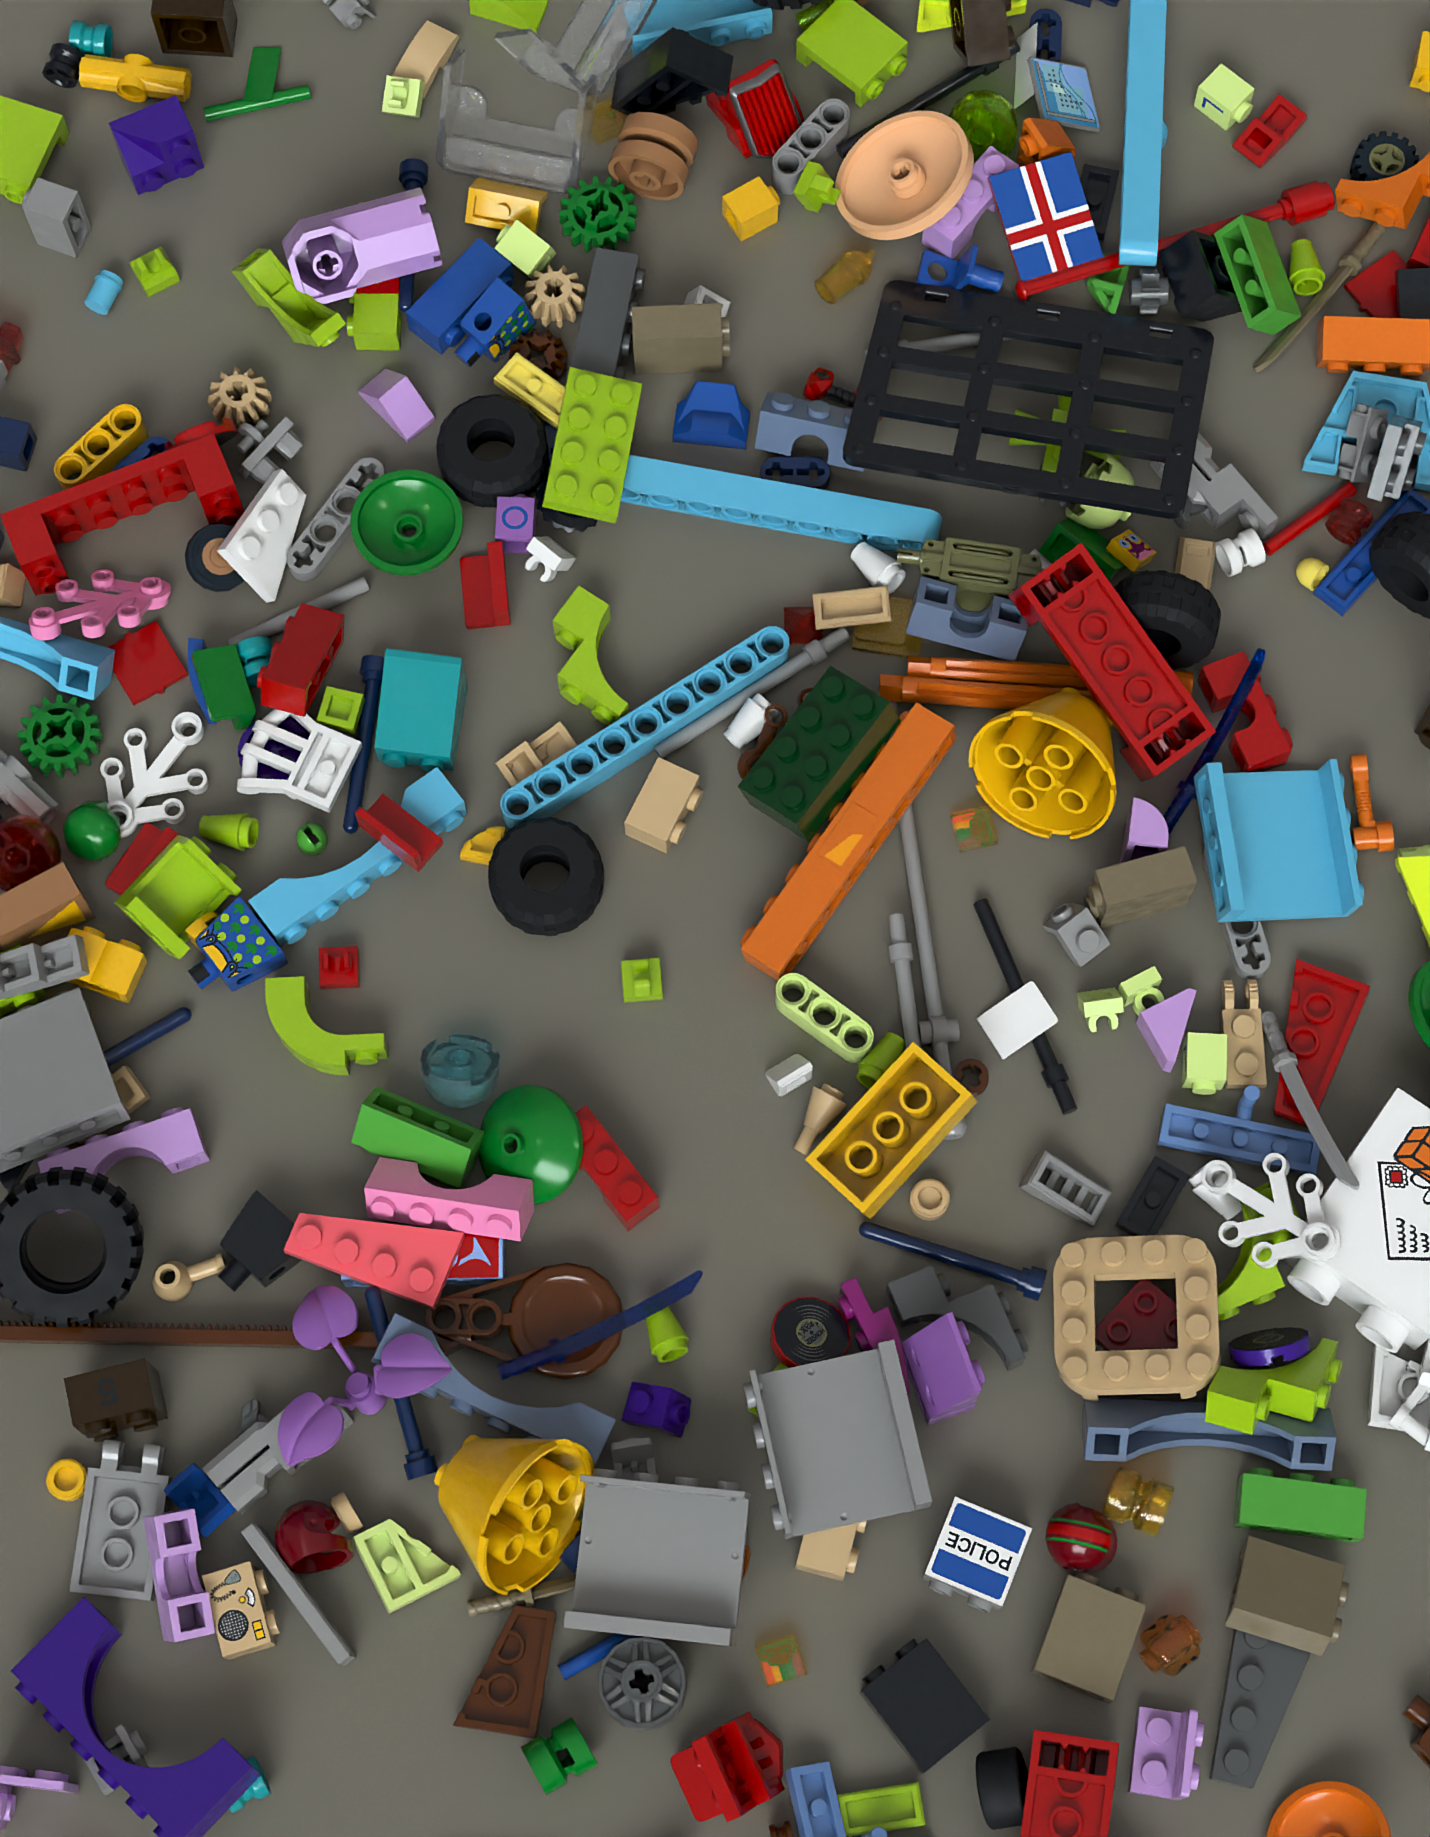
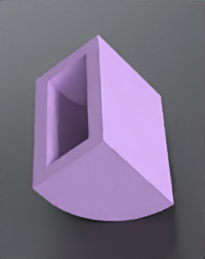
M1133 797L1125 820L1120 863L1164 852L1168 847L1169 833L1163 815L1152 804L1139 798Z

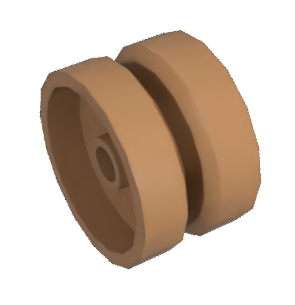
M653 112L630 114L622 123L618 135V144L613 149L608 163L609 173L618 184L623 183L626 190L638 196L667 201L678 198L684 192L689 177V168L693 165L698 151V140L690 129L668 116Z

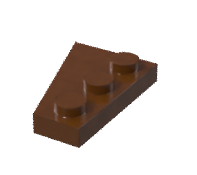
M514 1606L453 1726L532 1739L537 1737L557 1615L556 1611Z

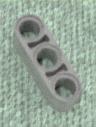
M831 98L822 102L775 153L772 160V184L778 192L788 195L794 194L793 191L807 162L819 163L822 166L836 151V146L846 140L849 132L850 110L844 101ZM836 120L839 123L832 124L827 121ZM806 145H815V146H817V147H816V148H807V147H805V146H806ZM791 169L794 172L784 173L782 170Z

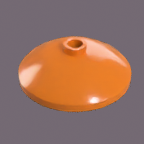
M1321 1781L1298 1789L1281 1803L1270 1821L1266 1837H1392L1383 1811L1364 1791L1343 1782Z

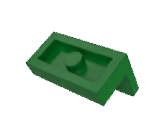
M1070 518L1056 525L1039 550L1042 555L1054 563L1082 543L1109 582H1111L1117 572L1127 568L1107 551L1106 547L1110 543L1096 530L1086 528Z
M232 644L193 651L191 659L210 720L215 722L231 719L235 730L248 728L256 714V708L236 645Z

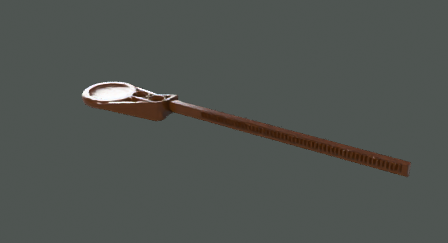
M568 1262L543 1266L439 1298L435 1310L427 1308L425 1314V1328L432 1330L440 1349L446 1357L465 1347L539 1375L562 1380L588 1376L605 1365L620 1345L625 1323L621 1299L609 1280L590 1267ZM523 1282L512 1298L509 1313H502L498 1305L492 1300L477 1299ZM446 1309L454 1311L456 1318L452 1326L442 1329L435 1325V1318L440 1311ZM490 1310L496 1313L495 1323L489 1329H479L475 1325L476 1316L481 1311ZM0 1320V1343L305 1348L296 1340L292 1325L289 1331L285 1325L281 1331L278 1325H276L274 1330H272L270 1325L267 1330L261 1325L258 1330L255 1324L252 1330H250L247 1324L244 1330L240 1324L237 1330H235L233 1324H231L229 1330L225 1324L220 1330L218 1324H216L214 1329L211 1324L208 1325L207 1329L201 1324L198 1329L194 1323L192 1329H190L189 1324L186 1323L183 1329L179 1323L175 1329L174 1324L171 1323L168 1329L165 1323L162 1328H160L158 1323H156L154 1328L151 1323L148 1324L147 1328L141 1323L138 1328L134 1322L131 1328L129 1323L126 1322L123 1328L122 1323L119 1322L117 1327H115V1324L111 1322L108 1328L106 1322L103 1323L102 1327L98 1322H96L94 1327L91 1322L88 1323L87 1327L85 1324L78 1327L76 1322L73 1323L72 1327L70 1323L68 1327H56L55 1322L52 1321L49 1326L46 1321L42 1326L39 1323H35L33 1326V1323L29 1320L26 1326L24 1321H21L20 1325H18V1322L14 1320L11 1326L10 1321L7 1320L5 1325H3V1322ZM504 1327H509L511 1343L522 1360L474 1341L495 1339L502 1333ZM352 1332L345 1337L338 1338L344 1349L376 1350L378 1346L375 1332ZM330 1342V1343H329L326 1347H324L323 1349H335V1348L333 1347L332 1342Z

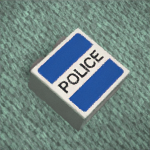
M955 1496L922 1579L930 1582L929 1589L941 1595L951 1597L953 1592L969 1598L967 1605L979 1611L990 1613L992 1608L999 1611L1007 1596L1032 1528Z

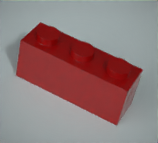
M301 603L295 616L288 617L282 640L274 643L268 666L263 665L259 671L257 688H261V705L305 717L343 644L345 615Z

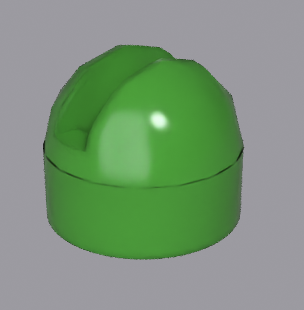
M308 822L297 831L296 842L304 854L314 856L326 849L328 837L321 825ZM311 831L319 842L314 845L305 834L306 832Z

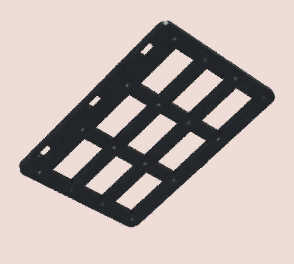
M893 280L888 282L883 289L843 446V459L848 465L853 467L1003 491L1004 493L1016 495L1021 494L1175 519L1180 517L1185 510L1214 336L1203 328L903 280ZM925 295L944 298L946 303L925 300ZM1037 313L1057 316L1059 318L1058 321L1037 318ZM903 322L980 333L975 359L898 346ZM1151 331L1172 336L1171 339L1149 336ZM1003 337L1081 350L1076 375L999 363L998 358ZM1103 353L1182 366L1178 391L1098 379ZM892 368L970 381L964 407L886 394ZM992 385L1071 397L1066 423L988 411L987 407ZM1094 401L1173 414L1169 440L1089 427ZM880 416L959 429L953 456L874 443ZM985 433L1061 446L1056 473L976 460L981 434ZM1084 450L1165 463L1160 490L1079 477Z

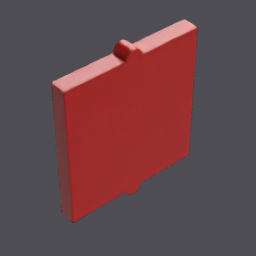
M1393 250L1348 281L1343 288L1359 304L1360 312H1366L1369 317L1397 318L1395 271L1397 269L1410 268Z
M157 621L133 634L127 632L125 638L107 647L115 650L113 672L133 706L156 693L163 694L165 688L188 676Z

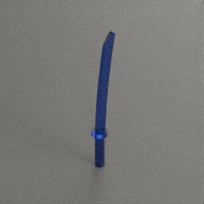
M1257 649L1215 729L1216 733L1209 739L1186 781L1181 780L1176 788L1179 792L1165 812V815H1163L1167 823L1169 835L1177 824L1179 817L1182 816L1185 808L1189 805V802L1192 799L1197 800L1194 776L1206 763H1212L1261 672L1266 653L1264 649Z
M698 1270L658 1294L599 1324L560 1341L557 1338L548 1341L549 1346L543 1347L541 1350H535L517 1359L514 1358L506 1363L497 1365L501 1380L503 1381L510 1378V1376H516L523 1371H529L552 1361H555L556 1364L563 1363L566 1356L646 1319L691 1294L702 1277L703 1272Z

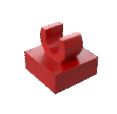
M358 946L319 948L320 989L360 988Z

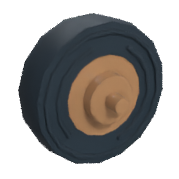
M224 524L207 525L198 530L187 543L184 555L186 569L192 579L204 589L215 592L229 591L244 581L234 568L217 552L222 542L233 527Z

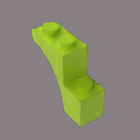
M256 249L231 270L257 306L269 307L294 343L325 347L339 337L338 330L346 324L340 314L314 300L312 296L296 290L291 274L270 249Z
M578 586L553 619L556 640L569 650L576 648V651L557 675L559 689L561 690V695L566 700L575 705L582 703L592 710L591 713L597 720L603 724L610 725L629 713V704L620 698L609 686L598 663L599 644L607 625L611 621L610 605L581 586Z
M1270 1181L1253 1188V1190L1274 1202ZM1291 1198L1294 1215L1300 1218ZM1240 1201L1243 1221L1264 1217V1215ZM1284 1229L1244 1240L1233 1268L1222 1283L1217 1286L1219 1321L1237 1315L1240 1312L1238 1307L1252 1301L1253 1305H1259L1276 1297L1274 1291L1285 1287L1277 1265L1271 1268L1260 1267L1252 1258V1249L1259 1242L1270 1240L1272 1245L1284 1242L1294 1236L1291 1232ZM1266 1248L1260 1252V1261L1265 1262L1271 1258L1272 1253L1270 1249Z
M1322 1338L1317 1347L1307 1356L1294 1363L1277 1368L1246 1370L1220 1365L1207 1391L1205 1422L1253 1435L1259 1420L1266 1421L1269 1411L1312 1423L1319 1407L1323 1409L1327 1407L1331 1393L1330 1382L1337 1383L1340 1377L1342 1360L1337 1359L1338 1341Z

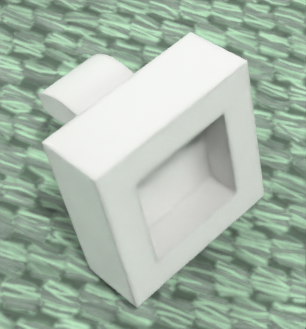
M548 536L533 537L526 550L534 556L527 560L525 568L528 571H533L540 562L543 563L545 572L540 580L542 582H550L555 578L557 571H568L576 558Z

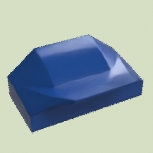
M696 381L687 397L677 403L673 442L746 449L750 411L742 404L736 386L734 384Z

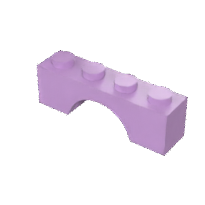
M182 1107L163 1112L160 1115L161 1118L149 1123L145 1121L130 1123L123 1127V1132L109 1137L107 1134L90 1137L85 1141V1145L72 1150L64 1147L47 1154L46 1159L38 1161L41 1173L48 1172L50 1168L62 1166L63 1170H73L74 1167L87 1168L86 1172L105 1175L113 1165L123 1159L144 1156L161 1162L172 1174L206 1163L210 1161L197 1119L190 1108L184 1110ZM70 1209L56 1210L58 1214L70 1211Z

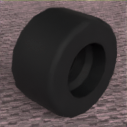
M1009 1747L980 1752L976 1757V1781L980 1805L986 1824L992 1830L1021 1826L1028 1772L1021 1751L1017 1747Z

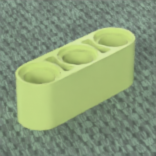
M789 973L778 980L775 994L777 1009L800 1028L850 1063L861 1062L872 1050L874 1033L871 1026L803 975ZM795 988L802 992L803 998L796 1002H790L782 994L787 989ZM821 1011H827L834 1016L835 1020L831 1024L821 1025L814 1020V1015ZM852 1034H858L865 1039L866 1044L860 1048H852L847 1045L845 1038Z

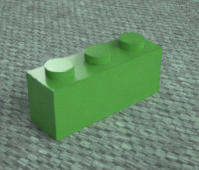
M1241 214L1214 233L1249 329L1274 335L1302 317L1267 222Z
M376 1087L361 1105L351 1143L364 1148L371 1154L381 1155L389 1159L418 1163L419 1172L436 1178L442 1184L460 1188L474 1169L485 1132Z
M1249 1468V1473H1243L1237 1478L1233 1524L1235 1528L1357 1543L1364 1538L1367 1489L1355 1487L1356 1481L1333 1478L1330 1484L1314 1482L1315 1476L1303 1473H1290V1479L1273 1477V1470L1264 1468Z

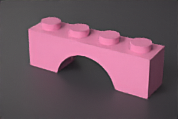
M379 1157L364 1187L367 1218L514 1241L522 1240L535 1210L533 1180L493 1174L489 1179L474 1187L457 1190L444 1189L428 1183L420 1175L418 1163Z

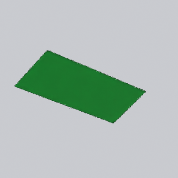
M253 47L243 101H272L281 47Z

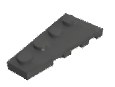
M1234 1629L1209 1780L1250 1789L1254 1787L1310 1657V1652Z

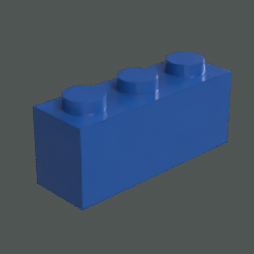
M479 237L406 311L409 330L441 355L449 347H455L465 334L460 326L461 320L490 284L498 277L512 288L514 283L512 263Z

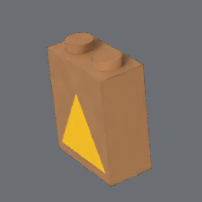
M64 862L0 895V953L18 944H21V946L31 943L39 946L48 944L70 932L71 928H77L96 918Z

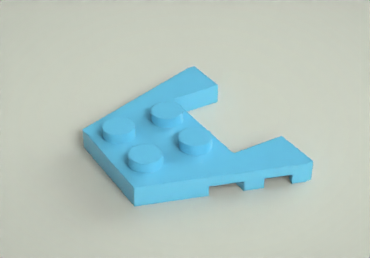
M1353 371L1328 419L1320 430L1316 441L1308 452L1302 465V471L1335 476L1338 469L1341 441L1354 444L1357 442V438L1345 436L1351 410H1355L1357 403L1372 406L1371 408L1389 410L1387 416L1388 423L1393 415L1423 422L1420 432L1426 433L1427 436L1422 453L1417 455L1416 473L1412 489L1430 492V395L1427 382ZM1384 438L1381 440L1379 448H1381Z

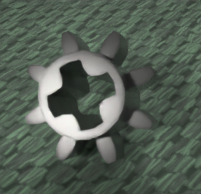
M1140 268L1138 278L1129 279V305L1138 306L1140 315L1157 314L1159 305L1168 304V278L1159 277L1157 268Z

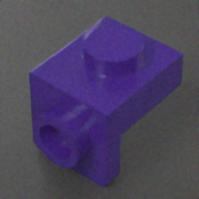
M632 1382L621 1421L629 1425L661 1430L672 1436L682 1437L685 1425L690 1418L692 1400L672 1388Z

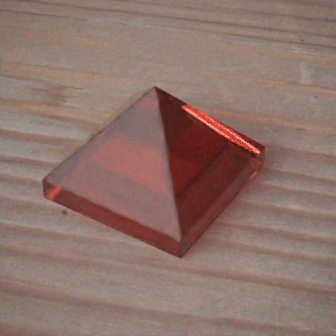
M784 607V631L789 637V644H808L814 639L818 641L822 639V629L816 630L814 607Z

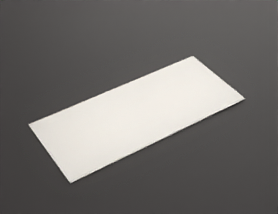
M1038 22L1017 38L1020 52L1016 54L1014 110L1034 95L1027 59L1029 57L1036 58Z

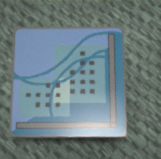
M1034 57L1027 59L1041 119L1058 121L1061 126L1094 132L1101 130L1086 67Z

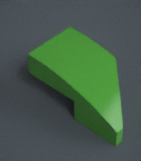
M1130 265L1088 278L1086 288L1105 313L1116 314Z

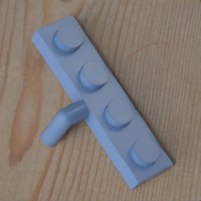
M1254 1085L1247 1086L1239 1098L1236 1118L1167 1103L1163 1109L1157 1145L1263 1167V1160L1267 1155L1279 1153L1288 1160L1290 1165L1289 1172L1300 1175L1306 1173L1316 1175L1320 1149L1311 1133L1251 1121L1254 1105L1260 1096L1259 1088ZM1273 1161L1270 1168L1281 1170L1282 1161Z
M829 1761L794 1767L785 1771L799 1837H846ZM876 1827L864 1835L856 1837H887V1833L883 1828Z

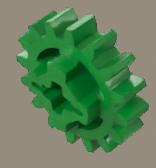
M593 176L592 184L589 185L583 179L579 180L580 189L576 190L569 187L567 189L568 198H561L560 201L562 211H559L560 224H563L562 231L564 237L571 235V244L574 247L581 242L584 243V252L587 253L591 250L592 246L604 249V246L609 245L613 250H618L617 241L620 239L627 243L629 241V231L636 230L638 214L637 206L634 205V195L632 193L626 194L623 183L613 187L611 177H608L605 183H599L598 177Z
M62 694L57 695L56 703H50L44 697L42 698V708L38 709L33 705L29 707L33 715L31 719L22 717L20 720L26 730L17 732L19 740L24 743L19 748L24 757L29 756L27 760L31 767L35 768L40 765L42 773L46 776L52 769H55L58 777L63 778L65 769L68 768L76 775L79 773L78 764L82 762L84 765L90 766L92 763L88 755L90 753H100V749L94 741L103 740L101 730L97 729L101 723L97 715H92L93 711L88 703L80 707L81 703L76 696H73L68 703L65 702ZM41 728V736L36 739L38 730ZM60 733L64 737L60 738L59 736H57V734ZM84 733L83 741L80 744L79 736Z

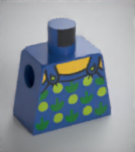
M497 277L461 320L460 326L467 339L454 352L456 356L468 367H471L482 354L486 355L493 362L499 361L510 350V344H514L517 341L519 334H527L536 325L524 299Z
M239 896L197 937L195 942L205 959L189 969L188 973L201 990L218 977H221L231 991H236L288 964V961L281 948Z

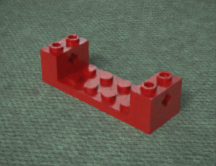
M211 433L0 514L19 565L35 596L55 593L56 583L69 579L56 544L74 542L85 533L95 529L110 528L119 520L132 515H144L155 506L165 502L180 501L194 491L198 496L209 525H231L242 516L244 509L215 435Z
M1082 543L1008 595L1029 626L1040 621L1128 745L1119 750V752L1141 782L1156 777L1216 733L1214 727Z
M1034 1730L1020 1837H1108L1118 1765L1119 1743Z

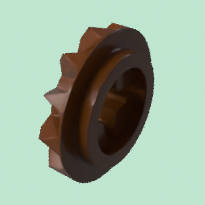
M533 328L531 333L519 334L517 341L514 344H510L509 360L517 352L553 379H557L566 367L567 350L561 338L555 337L549 330L547 332H538ZM530 348L535 349L537 352L545 351L544 359L546 365L537 358L532 361L530 360L532 358Z

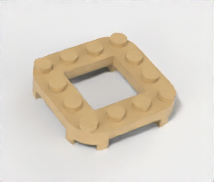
M1148 1235L1085 1238L1063 1246L1053 1271L1054 1354L1059 1376L1070 1389L1081 1394L1083 1399L1090 1401H1099L1098 1395L1180 1393L1181 1399L1197 1396L1196 1392L1206 1387L1213 1380L1221 1365L1218 1281L1214 1258L1204 1241L1185 1235ZM1176 1278L1177 1349L1096 1351V1281Z

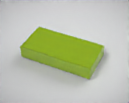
M919 1782L837 1795L846 1837L861 1836L876 1827H881L885 1831L926 1825Z

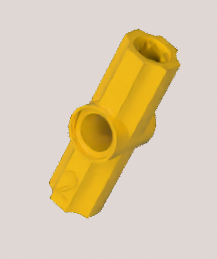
M85 54L81 58L79 65V82L81 87L117 92L119 96L132 102H143L147 97L168 99L175 95L179 101L186 102V99L190 97L192 79L190 69L154 64L152 60L140 54H127L124 56V59Z

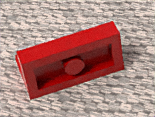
M502 541L488 542V555L462 557L460 559L464 617L467 629L511 625Z
M383 793L367 811L359 807L355 812L360 828L418 873L443 845L442 838Z
M150 823L144 824L105 881L106 887L121 896L166 846L180 834L169 827L162 831Z

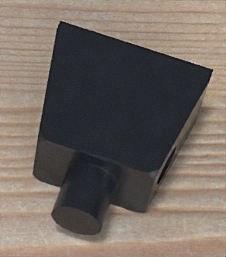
M257 1190L252 1194L220 1243L224 1251L233 1259L217 1277L234 1292L250 1275L262 1286L267 1287L302 1260L286 1254L283 1250L294 1223Z

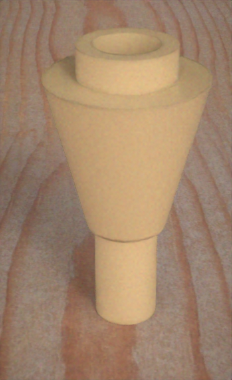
M823 1083L821 1089L813 1086L803 1124L805 1127L793 1147L794 1150L807 1156L818 1134H821L847 1107V1104L841 1101L844 1096L842 1092Z

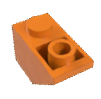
M1031 117L1023 120L1021 137L1019 138V151L1016 157V162L1020 165L1019 167L1068 152L1072 153L1073 159L1075 158L1076 148L1058 121Z

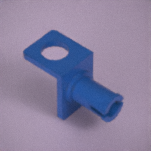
M972 244L958 261L925 250L921 256L916 281L921 284L959 290L963 286L971 284L997 294L1004 280V272L975 263L978 246ZM937 263L941 265L946 272L945 279L942 281L932 279L928 273L929 264Z

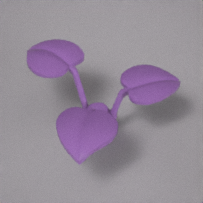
M329 1285L316 1287L307 1294L298 1307L293 1319V1333L296 1340L303 1347L310 1350L323 1349L332 1342L333 1347L351 1372V1376L347 1379L345 1385L347 1399L331 1396L323 1402L316 1393L306 1392L292 1400L283 1411L278 1427V1443L284 1461L292 1467L303 1460L325 1453L338 1442L344 1431V1417L342 1412L333 1405L344 1406L349 1411L356 1407L363 1414L373 1415L385 1406L387 1397L404 1398L419 1393L447 1376L452 1371L451 1366L424 1336L416 1333H406L395 1337L382 1349V1364L374 1366V1377L367 1372H360L338 1339L351 1334L357 1328L359 1317L356 1304L347 1293L337 1287Z

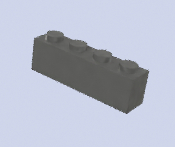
M596 247L571 367L625 379L626 367L621 366L623 355L629 356L631 351L632 334L628 333L629 324L632 323V307H639V301H634L636 290L643 291L646 270L640 269L639 254Z

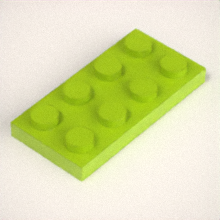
M574 367L569 368L542 507L616 523L642 383Z

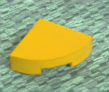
M489 827L475 835L472 839H469L461 850L460 859L489 865L493 849L497 842L506 834V827Z
M213 911L202 915L185 930L190 941L196 947H198L195 942L197 937L219 916L218 913Z

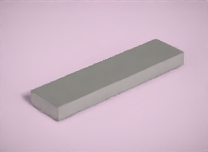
M251 1523L241 1531L242 1535L338 1665L347 1666L356 1658V1653L299 1576L286 1564L265 1530L256 1523Z

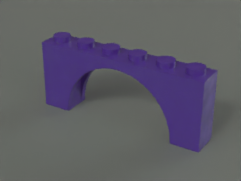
M83 1597L11 1670L20 1680L15 1688L32 1705L39 1700L46 1707L47 1711L42 1716L55 1730L60 1733L66 1728L72 1734L74 1740L70 1745L84 1760L88 1761L93 1756L102 1766L97 1772L98 1775L113 1790H116L120 1785L130 1795L125 1803L141 1819H144L149 1814L158 1824L153 1830L158 1837H202L261 1774L224 1738L200 1756L174 1766L143 1767L117 1758L106 1746L98 1730L94 1714V1690L101 1665L114 1643L122 1634L94 1605Z

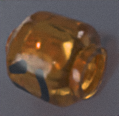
M1166 1613L1140 1634V1643L1144 1650L1139 1653V1656L1152 1673L1155 1674L1161 1670L1164 1674L1174 1677L1199 1658V1643L1202 1642V1638L1193 1624L1184 1615L1181 1614L1176 1617L1173 1614Z

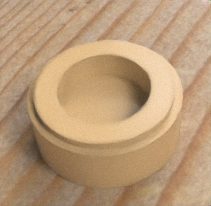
M921 1180L911 1191L910 1207L917 1217L928 1221L936 1220L942 1217L948 1209L950 1203L949 1191L938 1180Z
M344 1491L331 1498L330 1502L347 1533L352 1534L363 1527Z

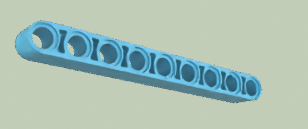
M1130 0L1119 265L1156 266L1167 0Z
M629 455L621 501L625 503L855 545L867 542L877 549L898 552L899 547L921 550L927 539L938 541L943 519L938 512L927 508Z
M768 626L761 629L508 789L500 800L505 825L511 829L524 823L526 820L551 816L652 752L654 746L787 662L789 659V637L787 633L777 626ZM769 644H775L781 650L777 653H768L763 648ZM737 664H745L750 670L746 673H736L732 668ZM705 684H714L719 689L714 693H705L700 688ZM674 704H683L688 708L685 712L679 714L669 710ZM645 723L656 727L649 734H643L637 730L640 725ZM613 743H618L624 747L617 754H611L605 750L607 746ZM579 764H588L592 767V770L586 774H578L573 771ZM547 784H556L560 787V790L552 795H547L541 791ZM516 804H524L528 807V810L521 815H514L509 812L510 808Z

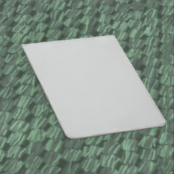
M1033 981L1028 982L977 1018L1003 1060L1058 1022V1018Z

